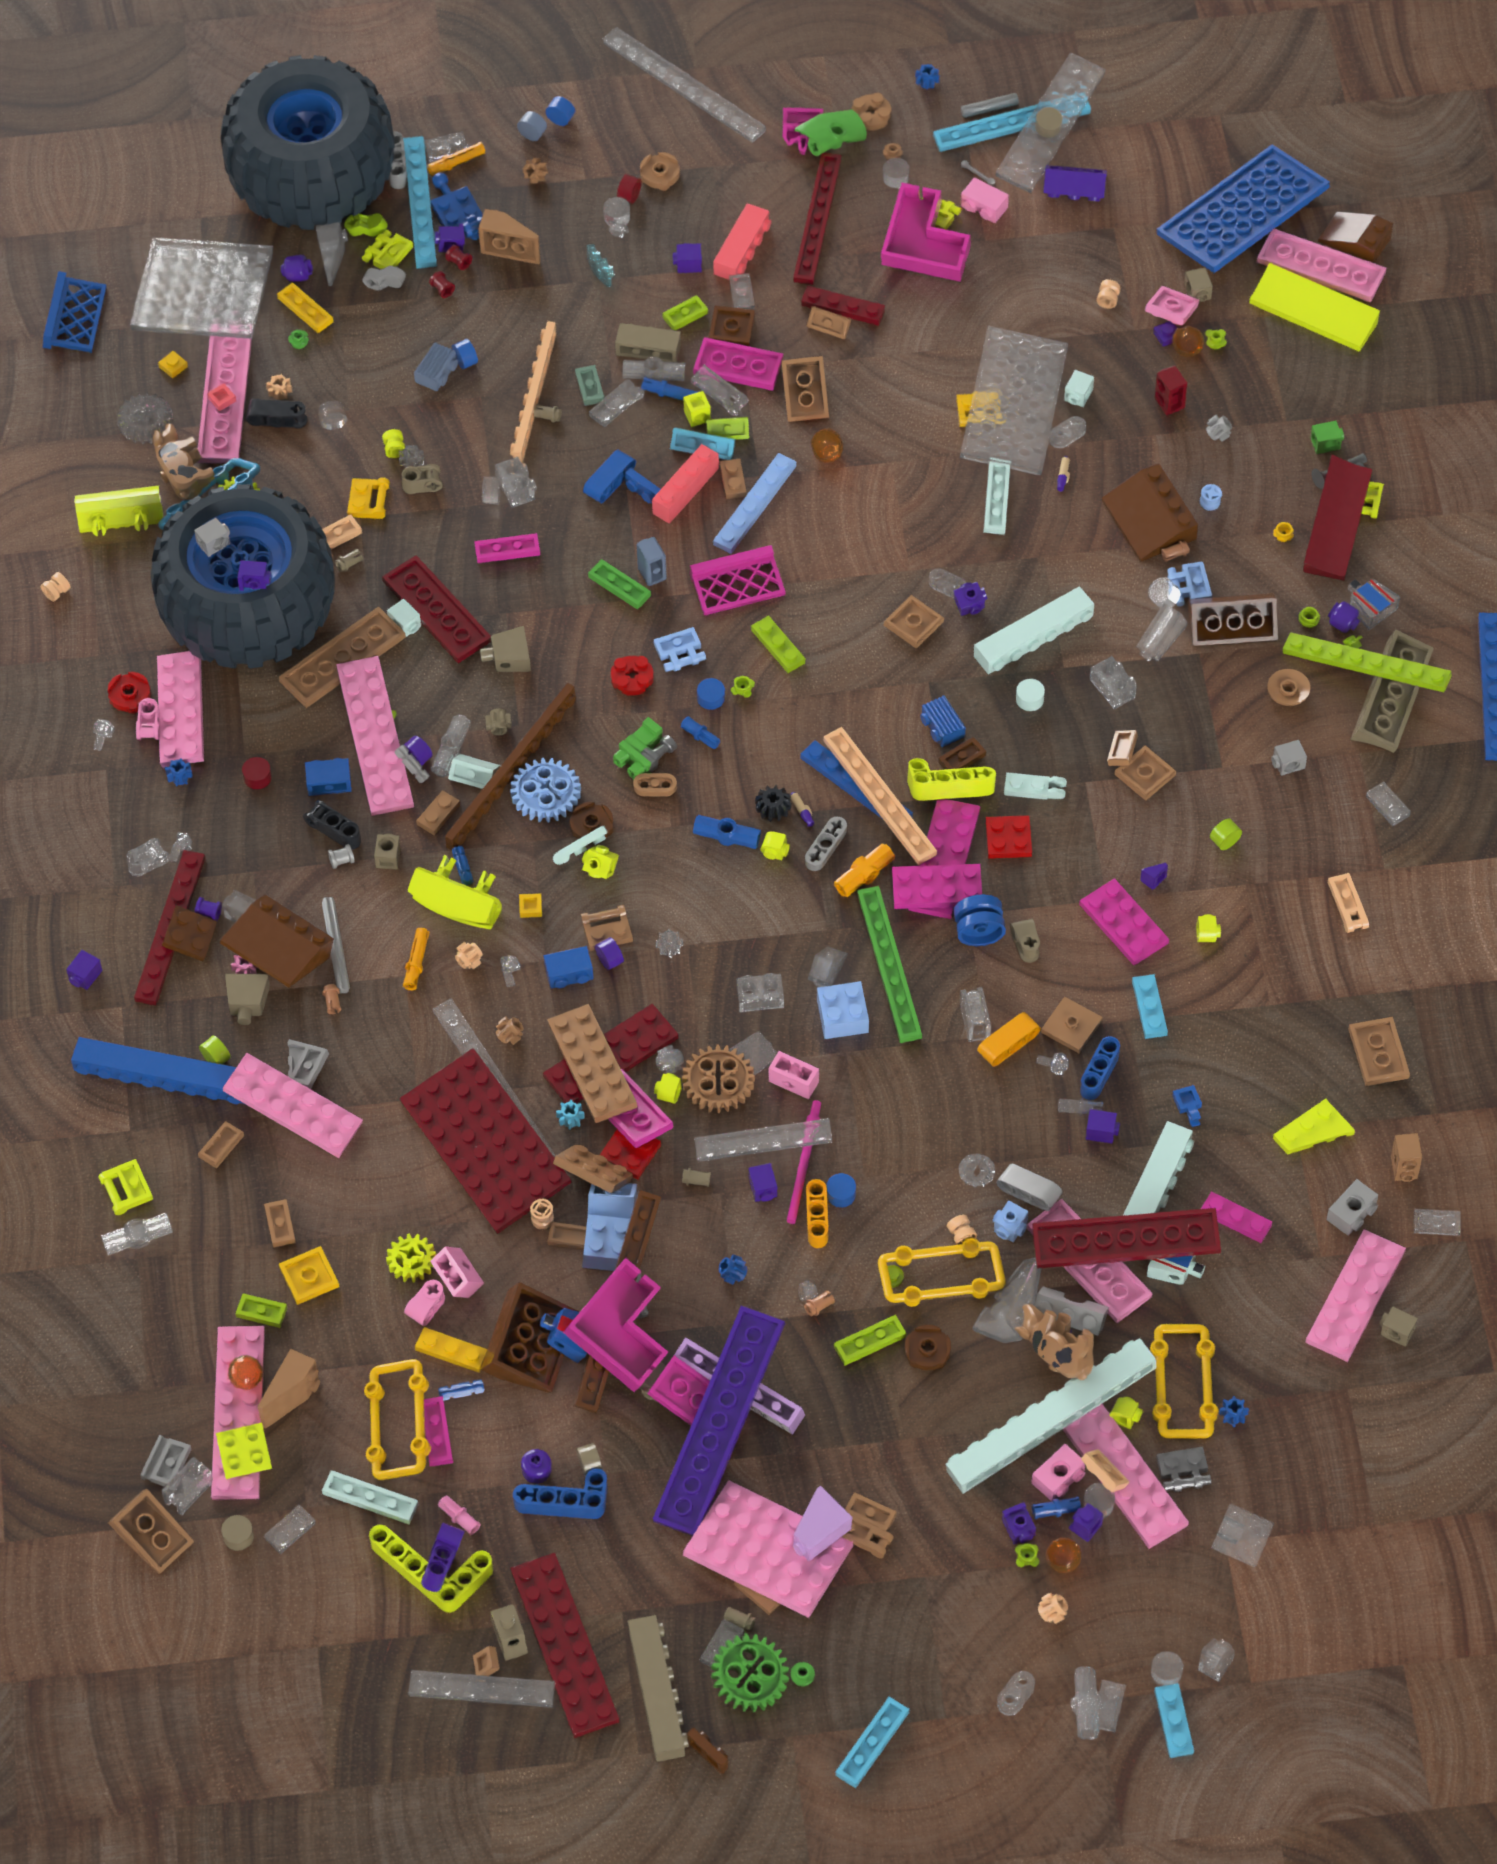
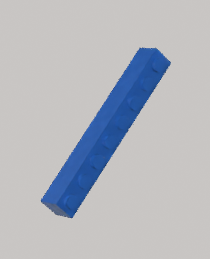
M82 1037L78 1038L71 1059L74 1071L83 1075L93 1074L104 1079H119L124 1083L134 1082L145 1087L155 1086L166 1091L175 1090L191 1096L201 1095L212 1100L222 1099L233 1104H244L223 1091L224 1085L237 1067Z

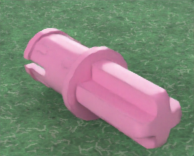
M449 1496L441 1498L438 1506L452 1518L453 1523H458L470 1535H473L479 1529L480 1523L466 1512L465 1507L461 1508Z

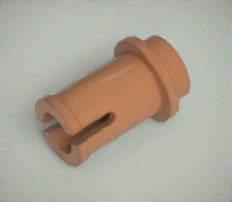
M1178 541V544L1161 549V554L1164 561L1168 562L1179 556L1185 557L1190 551L1186 541Z
M335 984L324 986L322 995L326 999L327 1012L329 1014H336V1009L337 1013L342 1010L338 997L340 993L339 988Z
M826 1290L813 1300H807L804 1308L808 1315L817 1316L821 1310L835 1303L833 1295L828 1297L830 1291Z

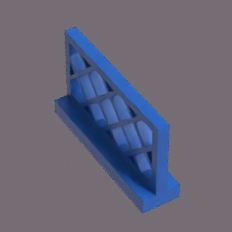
M58 271L43 336V348L51 349L53 345L92 353L106 284L66 277V272ZM69 285L78 286L80 290L72 293L69 290ZM95 289L100 290L101 293L92 297L88 291ZM85 294L89 300L80 303L77 297ZM73 300L77 306L69 310L65 303ZM93 304L97 310L89 314L85 307ZM81 310L85 316L77 320L73 313ZM69 316L73 322L65 326L61 319ZM89 320L93 326L85 329L81 323ZM77 326L81 333L73 336L69 330ZM64 332L69 337L65 341L57 339V336ZM85 336L90 341L89 345L80 344L78 339Z

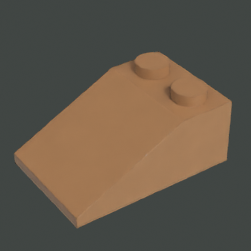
M485 209L479 225L481 253L540 264L539 236L508 214L498 210Z
M823 356L781 360L788 422L829 418Z
M290 1349L257 1406L260 1421L264 1428L269 1427L309 1399L312 1392L315 1393L317 1391L320 1380L315 1359Z
M148 1489L142 1490L108 1522L117 1534L158 1574L195 1542Z

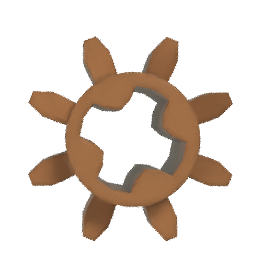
M540 158L526 160L527 164L522 168L525 175L524 178H531V183L544 181V177L548 173L546 162L540 163Z
M505 1016L496 1026V1035L505 1044L511 1041L514 1045L523 1035V1025L515 1017L509 1020Z

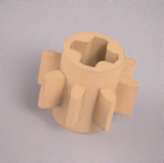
M282 374L274 377L271 376V382H266L269 397L273 396L276 400L287 399L288 393H292L290 378L286 379Z
M463 942L456 948L458 952L455 955V959L462 968L475 969L481 964L480 959L483 954L475 943L466 944Z
M1050 1592L1041 1597L1042 1601L1039 1602L1038 1611L1043 1620L1054 1621L1057 1624L1065 1619L1064 1615L1067 1614L1068 1604L1061 1595L1056 1594L1053 1596Z

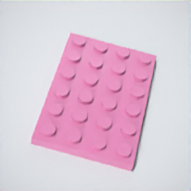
M728 1480L684 1549L683 1556L809 1618L852 1549L853 1542L840 1537L820 1554L808 1561L804 1556H799L793 1548L794 1533L803 1516Z

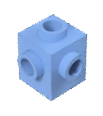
M1008 1200L1002 1211L998 1210L994 1215V1232L1001 1239H1008L1014 1242L1018 1236L1021 1237L1027 1228L1028 1211Z

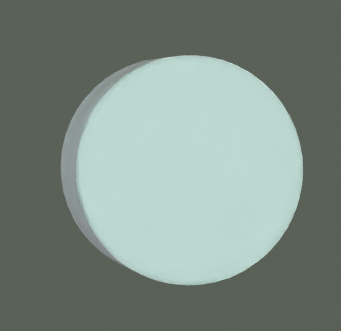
M1035 679L1021 681L1016 691L1018 706L1026 711L1039 709L1044 702V686Z

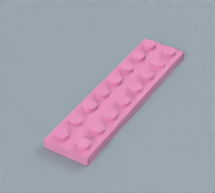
M211 325L198 450L202 459L197 463H227L233 458H240L253 334L252 326ZM225 383L236 396V402L218 411L208 399L207 393Z
M375 656L336 664L371 816L413 808L414 803L405 765L402 763V758L399 759L395 754V750L400 747L379 657Z
M264 1326L218 1327L212 1500L259 1499L260 1471L229 1479L225 1478L216 1433L261 1423L257 1406L263 1398Z
M1101 1404L1065 1427L1063 1431L1082 1457L1087 1452L1099 1449L1129 1481L1125 1489L1115 1492L1106 1490L1148 1549L1187 1527L1189 1522L1113 1417L1109 1416L1110 1413Z

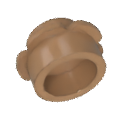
M894 143L887 144L883 150V155L890 162L898 161L903 154L901 146Z

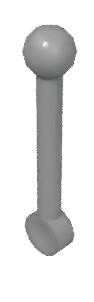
M962 161V168L969 169L984 179L988 185L992 187L995 185V179L986 177L970 166L968 161Z

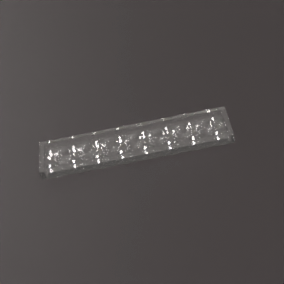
M1070 52L1000 164L995 176L1031 194L1046 170V166L1051 162L1100 83L1106 69ZM1046 107L1057 109L1063 118L1059 134L1051 138L1041 136L1035 128L1038 112Z

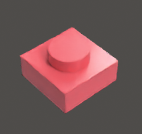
M225 383L207 393L208 399L218 411L236 402V396Z

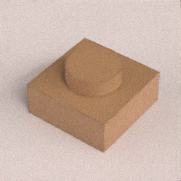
M488 1646L473 1655L477 1678L484 1679L499 1670L496 1647Z

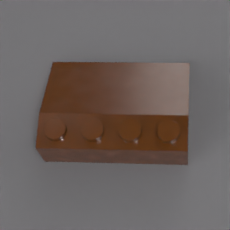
M1159 463L1140 470L1102 497L1104 505L1140 562L1161 554V549L1178 544V541L1189 543L1197 539L1198 523Z
M263 895L246 909L220 940V944L290 988L330 958L334 938L272 898Z
M521 1282L508 1289L480 1370L500 1380L551 1393L564 1354L547 1343L550 1330L541 1327L540 1322L545 1313L556 1317L564 1308L577 1310Z

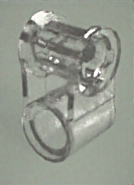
M150 839L127 853L128 871L133 876H142L166 864L170 859V855L163 850L159 839Z

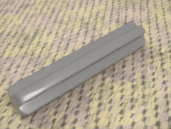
M1016 93L964 105L961 107V114L966 118L1014 106L1019 103V99Z

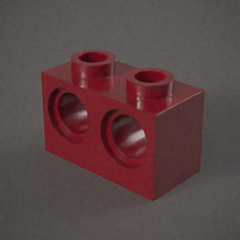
M1175 365L1162 369L1157 373L1155 400L1167 416L1184 409L1187 381Z

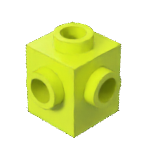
M602 845L594 846L585 851L582 858L584 863L582 870L588 872V875L591 877L607 879L614 874L619 855L610 852L608 847Z

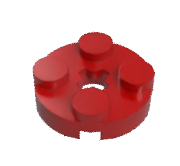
M631 655L617 658L614 661L611 669V682L615 689L617 688L622 691V694L628 696L640 695L653 683V668L645 656ZM636 673L637 675H635V678H630L627 674Z
M128 672V674L122 676L121 674L116 675L108 684L109 702L120 711L135 714L138 712L139 703L143 699L151 697L148 680L137 672ZM133 689V693L130 695L124 692L125 690L130 691Z

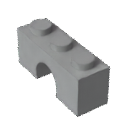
M1044 1286L1037 1294L1034 1306L1043 1314L1045 1310H1050L1058 1318L1059 1313H1066L1071 1317L1072 1328L1082 1331L1087 1329L1097 1336L1100 1334L1104 1327L1109 1309L1108 1306L1089 1300L1085 1303L1073 1302L1066 1299L1063 1292Z

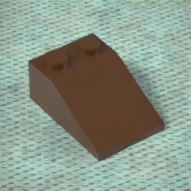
M1337 212L1318 239V242L1342 253L1375 263L1391 239L1393 223L1376 215Z

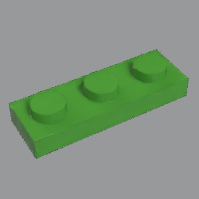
M602 559L588 572V578L637 610L651 597L650 590Z

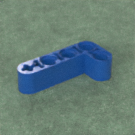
M602 1469L590 1470L586 1475L584 1489L522 1484L513 1491L514 1507L518 1512L524 1514L598 1519L605 1512L608 1490L607 1476ZM594 1481L602 1482L600 1485L591 1484ZM546 1498L552 1499L550 1503L542 1502ZM569 1500H573L576 1502L573 1505L566 1504V1502ZM592 1502L599 1503L596 1507L589 1506Z

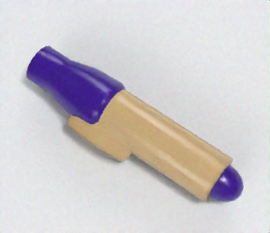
M1067 456L1061 460L1057 479L1058 491H1063L1065 484L1069 480L1070 473L1068 472L1070 459Z
M792 792L791 800L799 811L800 816L809 827L813 826L815 823L812 819L811 809L808 805H804L798 793Z

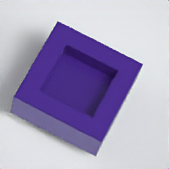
M1171 321L1153 328L1154 335L1163 347L1181 340V333Z

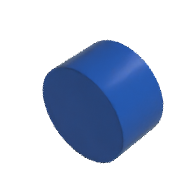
M557 96L553 98L545 112L553 123L566 126L575 114V107L569 100Z
M467 338L452 345V350L456 351V359L462 369L478 363L476 351Z
M714 678L701 681L697 687V701L699 705L709 710L719 708L725 701V687L723 683Z
M844 1173L835 1174L829 1178L826 1185L828 1201L836 1207L851 1205L856 1198L855 1180Z

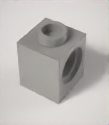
M217 518L194 530L197 544L208 557L230 544V531L226 524H221Z
M1295 740L1275 746L1271 760L1274 768H1278L1282 776L1305 769L1307 756L1300 741Z

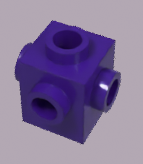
M968 582L961 585L960 588L953 590L954 600L961 616L969 613L972 615L977 614L985 608L987 595L984 588H980L977 582Z

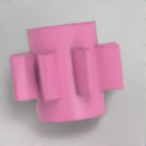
M234 955L235 963L231 964L232 971H235L236 974H257L256 966L239 955Z

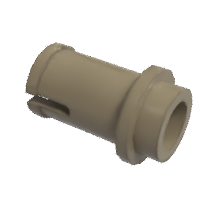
M540 404L535 406L538 409H534V417L549 419L553 423L560 421L562 410L558 409V406L548 407Z
M354 549V551L343 557L338 556L337 560H335L337 569L340 572H346L349 567L363 561L362 555L354 558V556L361 552L358 549Z
M688 1168V1170L684 1169L682 1183H686V1186L696 1184L709 1187L711 1172L693 1171L691 1168Z
M732 1607L727 1608L723 1619L725 1622L741 1627L744 1632L746 1630L751 1631L756 1620L755 1617H752L751 1613L747 1615Z

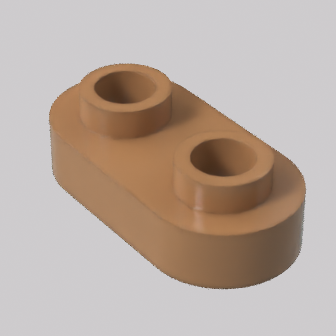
M642 773L634 778L633 786L634 791L640 796H670L677 790V781L673 775L668 773Z

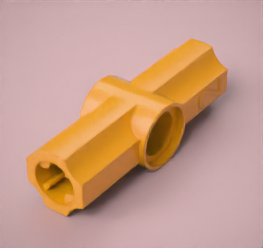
M881 844L866 857H858L852 863L850 870L834 882L838 893L843 897H848L863 884L868 885L877 878L879 871L895 859L891 848L887 844Z

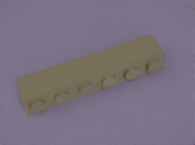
M656 1615L628 1620V1630L656 1762L684 1757V1748L688 1747L686 1732L681 1733L680 1725H684L681 1710L677 1711L675 1703H679L677 1689H672L670 1681H674L672 1666L667 1667L666 1659H669L667 1644L662 1645L661 1637H665L663 1624L657 1622Z

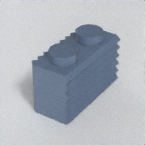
M435 342L415 370V382L438 391L440 386L446 384L449 373L457 367L456 351Z
M655 537L643 539L637 543L638 570H640L641 576H643L648 586L664 581L667 578L666 555Z

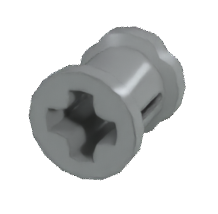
M349 844L335 851L328 850L329 860L333 869L347 862L355 863Z

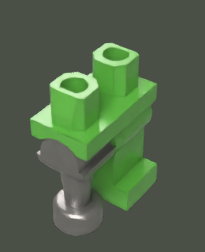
M648 717L635 733L619 743V751L613 756V762L619 768H622L626 763L630 764L631 766L627 769V772L634 779L639 774L651 773L658 768V760L666 752L672 753L677 749V744L669 735H665L662 738V727ZM658 743H660V745L657 748L652 750V748H654Z

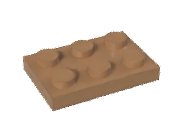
M1393 1017L1349 1024V1033L1365 1086L1409 1079L1410 1072Z
M573 1145L556 1155L553 1164L611 1194L630 1183L633 1176L625 1167L608 1162L604 1156L595 1155L582 1145Z

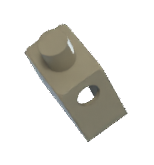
M524 626L492 635V647L480 649L481 661L494 660L495 668L498 672L531 671Z
M225 974L230 1015L238 1016L237 1022L239 1024L249 1025L251 1023V1016H260L263 1013L270 988L268 974Z
M514 1604L493 1610L491 1612V1623L505 1661L528 1654L524 1631ZM513 1639H515V1641H518L517 1643L512 1645L508 1644Z

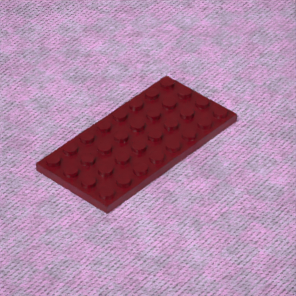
M474 1048L399 1098L405 1109L497 1234L529 1213L534 1201L538 1199L547 1200L572 1183L564 1169L553 1164L555 1157Z

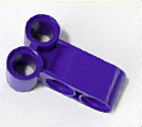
M442 1522L421 1580V1584L426 1590L437 1592L442 1588L465 1531Z

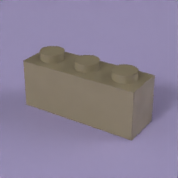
M620 323L615 342L616 355L677 364L681 347V332L672 329L666 330Z

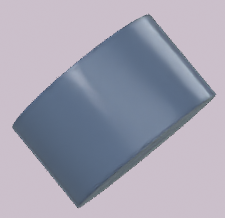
M528 111L518 122L517 128L525 138L537 141L547 129V124L539 114Z

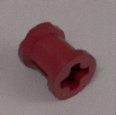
M452 245L445 255L447 261L458 265V269L462 271L466 270L472 262V255L465 254L457 245Z
M439 271L430 277L429 284L439 291L441 298H447L454 292L455 285L445 278L444 272Z

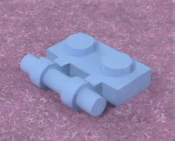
M1203 561L1182 564V572H1176L1174 567L1167 570L1168 583L1172 586L1173 590L1171 592L1172 598L1176 601L1177 606L1180 607L1185 604V597L1190 599L1212 598ZM1185 581L1186 587L1181 588L1179 583Z
M694 627L654 639V646L660 660L670 659V662L663 664L665 672L671 670L675 672L681 670L683 666L690 664L694 666L699 664V661L706 660L704 651L697 654L695 650L701 648V642ZM685 653L688 654L687 657L681 659L677 658L678 655Z

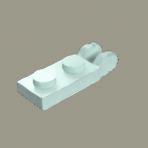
M1006 772L1004 795L1046 800L1047 798L1063 799L1066 792L1060 788L1065 787L1067 781L1065 778L1057 776L1050 778L1047 776Z
M602 825L559 850L558 853L554 854L553 862L561 865L569 860L570 854L574 853L577 856L586 851V845L593 842L596 845L605 840L606 837L604 835L608 833L607 829Z

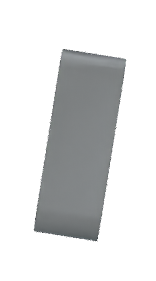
M393 131L395 144L394 160L389 182L393 188L401 189L408 182L402 134Z
M1010 1164L996 1181L998 1187L1005 1193L1045 1211H1049L1063 1194L1062 1189L1053 1181L1015 1164Z

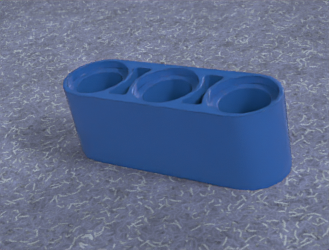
M620 450L614 451L587 480L583 493L600 503L605 502L625 480V473L630 468L634 470L636 460Z
M1109 1036L1101 1040L1082 1076L1080 1092L1082 1097L1087 1100L1098 1098L1119 1059L1120 1042L1115 1037Z

